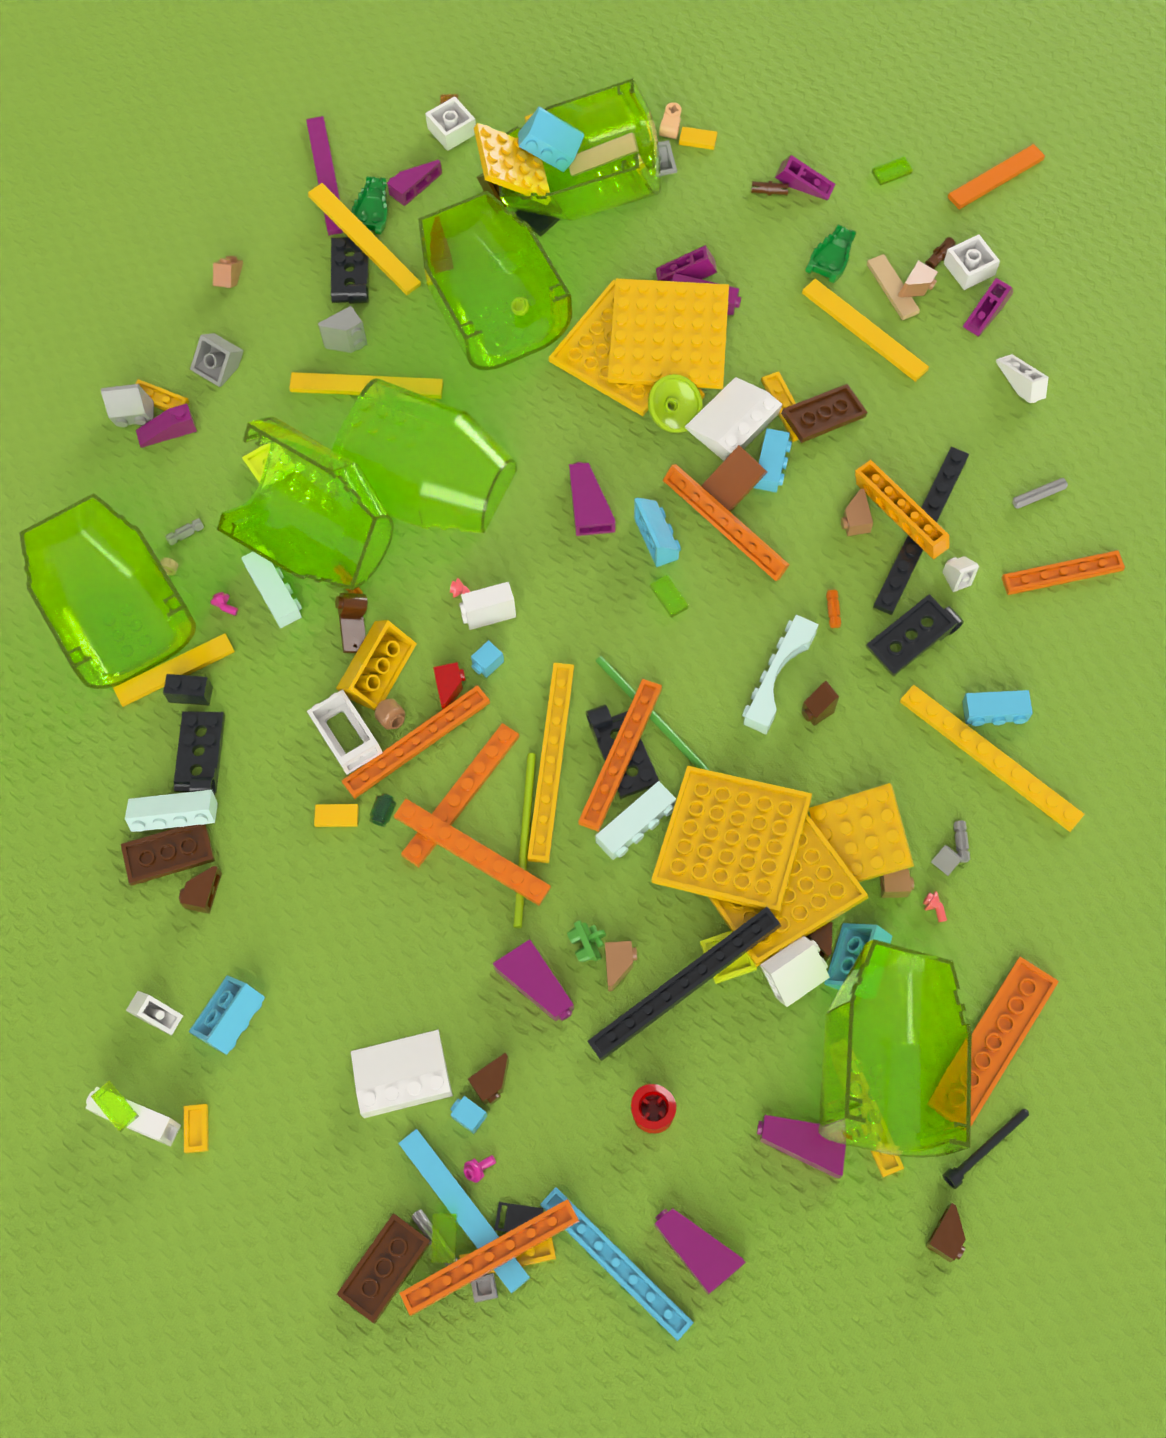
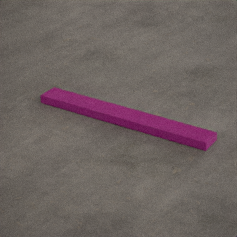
M324 116L306 119L318 185L323 183L340 200ZM324 213L328 236L344 233Z

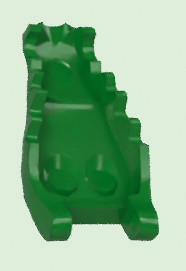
M367 176L366 184L361 189V192L358 193V199H355L351 212L369 230H373L376 234L381 235L385 229L388 215L386 204L387 182L386 178Z
M838 224L835 231L829 234L828 237H825L823 243L820 242L814 249L805 271L809 274L812 272L829 278V282L835 283L842 276L848 264L851 244L855 238L856 231L848 230Z

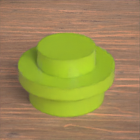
M524 297L515 298L511 304L512 311L517 316L525 315L530 307L529 301Z

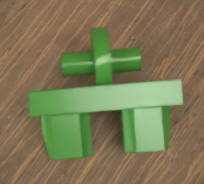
M580 920L575 922V927L567 932V935L572 944H576L579 941L583 943L584 947L575 951L578 961L586 962L602 959L598 948L604 945L601 939L606 936L605 931H598L595 925L588 927L587 923H582Z

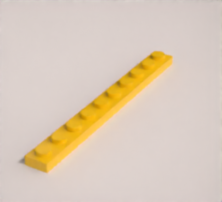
M553 664L527 858L528 861L549 863L574 674V665Z
M915 685L901 698L900 703L1069 832L1085 815Z

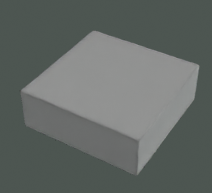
M945 845L931 863L949 876L963 858Z
M494 1273L483 1275L471 1282L475 1303L498 1298Z

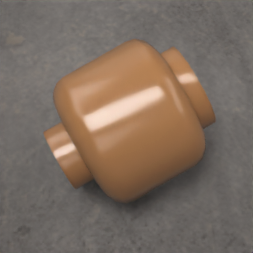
M386 699L379 702L374 713L378 722L388 730L397 729L402 726L406 715L405 710L394 699Z

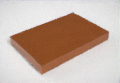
M738 445L701 487L731 512L768 472Z

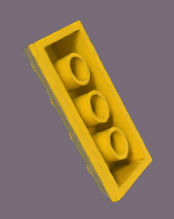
M389 620L375 621L336 689L338 691L343 690L350 700L375 711L378 703L385 700L417 643Z

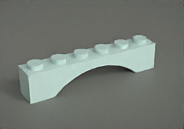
M798 615L795 616L793 621L789 620L785 628L787 634L785 638H780L776 647L779 650L776 655L772 654L768 665H770L768 672L764 670L759 681L762 683L760 688H755L753 691L751 706L747 705L742 714L745 717L744 725L767 734L777 710L773 693L776 677L789 660L809 649L819 624Z

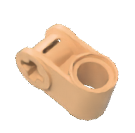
M669 103L666 106L660 124L659 136L677 139L681 121V106L678 103Z

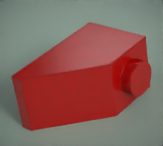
M458 662L433 667L442 710L453 703L463 690L462 681L466 680L464 670L459 669Z

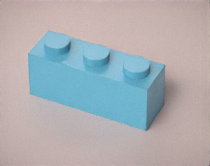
M766 429L759 464L768 473L754 488L777 493L778 485H783L785 474H781L782 469L787 467L788 457H785L786 452L790 453L792 441H789V432Z
M1029 690L966 693L962 701L965 724H972L973 726H981L985 723L1002 725L1006 722L1023 724L1033 714Z

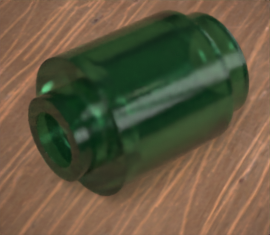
M384 793L381 796H376L369 814V821L375 825L385 827L390 822L396 806V802L393 801L394 798Z

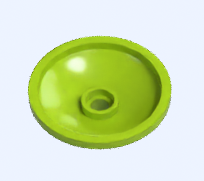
M672 374L660 378L652 386L648 396V408L652 419L661 429L670 433H682L688 431L685 429V426L702 410V398L698 388L691 380L681 375ZM668 403L671 404V409L668 408Z

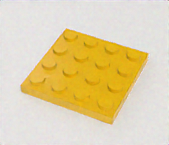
M477 123L474 127V133L485 180L548 204L552 198L543 161L519 147L518 138L492 129L487 125Z
M891 783L809 808L812 821L858 882L914 866Z

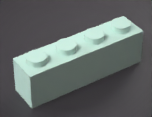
M261 547L241 557L280 629L302 618L299 612L302 607L297 598L292 599L291 594H293V591L288 582L283 583L282 579L284 576L280 568L275 569L273 565L275 560L270 552L266 553L264 548Z
M658 781L595 835L596 843L612 860L617 856L621 858L627 853L628 847L632 843L637 844L642 840L644 833L648 829L653 830L660 823L659 820L664 815L667 817L673 813L676 798Z
M212 790L128 799L125 820L131 832L215 823L218 803Z

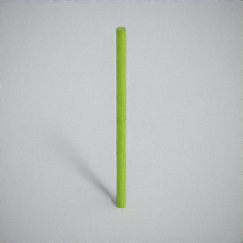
M534 753L527 754L518 866L527 871L536 754ZM517 892L513 927L522 928L524 896Z

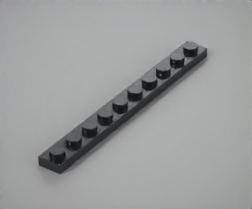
M954 447L950 448L921 507L936 523L969 457L968 453ZM909 535L873 608L890 615L893 614L923 552V549Z
M768 907L764 908L587 1042L601 1061L780 928V922Z

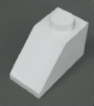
M965 556L958 559L955 557L946 562L942 573L951 590L955 592L972 585L979 565Z
M137 991L126 1009L127 1012L169 1035L173 1034L183 1017L177 1011L140 991Z

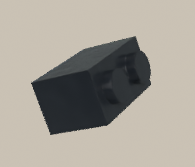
M166 674L163 694L169 703L210 706L213 686L208 677Z

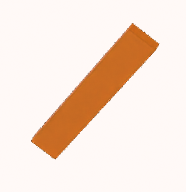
M1032 144L950 192L948 199L960 210L1043 161L1045 155Z
M1119 550L1003 574L1001 578L1007 595L1120 572L1125 569Z

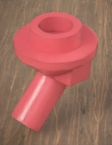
M459 578L456 581H452L450 593H453V598L470 592Z
M935 891L933 894L929 892L923 901L925 905L924 910L935 909L938 922L947 921L945 909L939 900L938 892Z

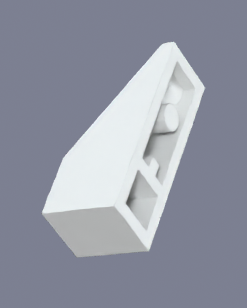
M1013 354L996 359L997 365L1020 397L1029 403H1035L1046 398L1048 376Z

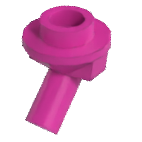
M219 592L212 596L213 599L210 601L212 605L219 607L224 612L237 615L238 608L227 604L230 598L229 594Z
M491 1155L480 1162H477L476 1159L467 1161L464 1164L465 1177L469 1181L478 1183L484 1177L483 1170L496 1164L494 1156Z

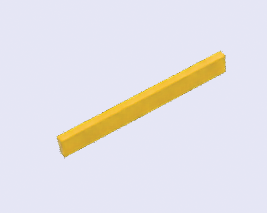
M323 183L308 192V197L406 295H409L421 286L418 278Z
M814 279L803 289V295L915 382L928 371V365L817 279Z
M292 372L289 389L290 392L442 399L443 379Z

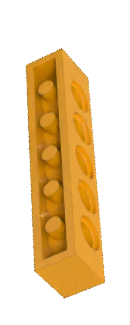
M869 460L855 470L856 485L860 489L864 488L865 493L933 560L949 549V534L872 460Z

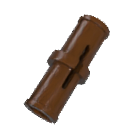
M752 181L751 193H765L767 196H771V194L788 196V190L784 189H788L789 183Z
M947 237L939 247L933 250V254L925 261V265L935 269L941 261H944L947 249L956 244L954 239Z

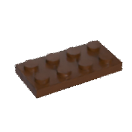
M845 384L784 408L781 414L800 442L803 443L865 418L868 412L849 385Z
M207 824L177 827L121 844L128 882L131 886L215 861Z
M393 1213L336 1295L375 1324L432 1241Z

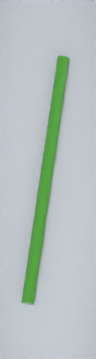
M602 656L598 657L596 662L633 700L636 691ZM653 710L649 718L696 768L711 771Z

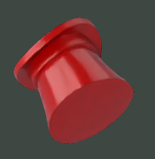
M647 1084L640 1087L634 1093L631 1101V1111L636 1125L643 1131L653 1134L661 1133L668 1129L676 1114V1101L673 1095L666 1088L657 1084Z

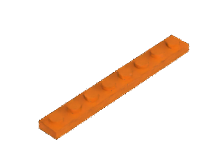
M677 464L671 465L663 481L775 581L780 580L790 564Z
M642 679L580 816L579 825L599 832L661 693L662 685Z
M478 685L384 750L382 754L344 778L342 784L352 797L356 799L489 705V698Z
M502 723L432 814L452 825L520 737L519 733ZM417 832L401 855L419 868L437 844Z
M408 799L403 801L394 814V818L538 906H540L551 889L549 884Z
M567 1199L399 1294L409 1315L412 1316L580 1221L570 1201Z

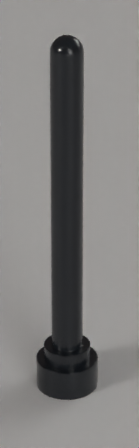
M1027 1109L1020 1110L958 1168H949L942 1175L947 1184L953 1189H957L963 1183L964 1175L1029 1116V1111Z

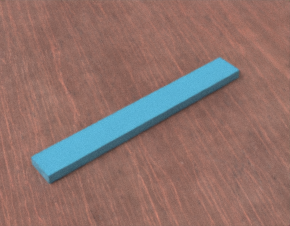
M417 1129L398 1143L478 1249L499 1238ZM516 1258L494 1269L511 1293L530 1279Z
M555 1187L542 1201L540 1206L547 1211L568 1198ZM570 1201L580 1222L565 1230L678 1341L694 1322Z

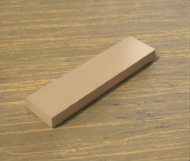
M629 133L576 154L574 161L569 166L571 176H577L639 152L635 134Z
M883 254L868 260L867 266L900 318L904 320L919 314L920 309L912 297L898 296L904 284L886 256Z

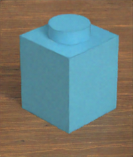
M489 640L471 656V666L474 671L479 675L482 673L486 678L504 663L503 653Z
M465 1096L461 1100L457 1099L450 1109L452 1111L451 1117L473 1134L476 1133L488 1116L486 1111Z

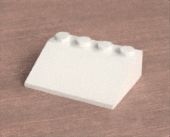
M735 377L685 426V429L725 461L738 445L745 449L778 416L782 403L769 392Z
M439 1030L351 1051L356 1094L360 1114L363 1118L453 1096Z

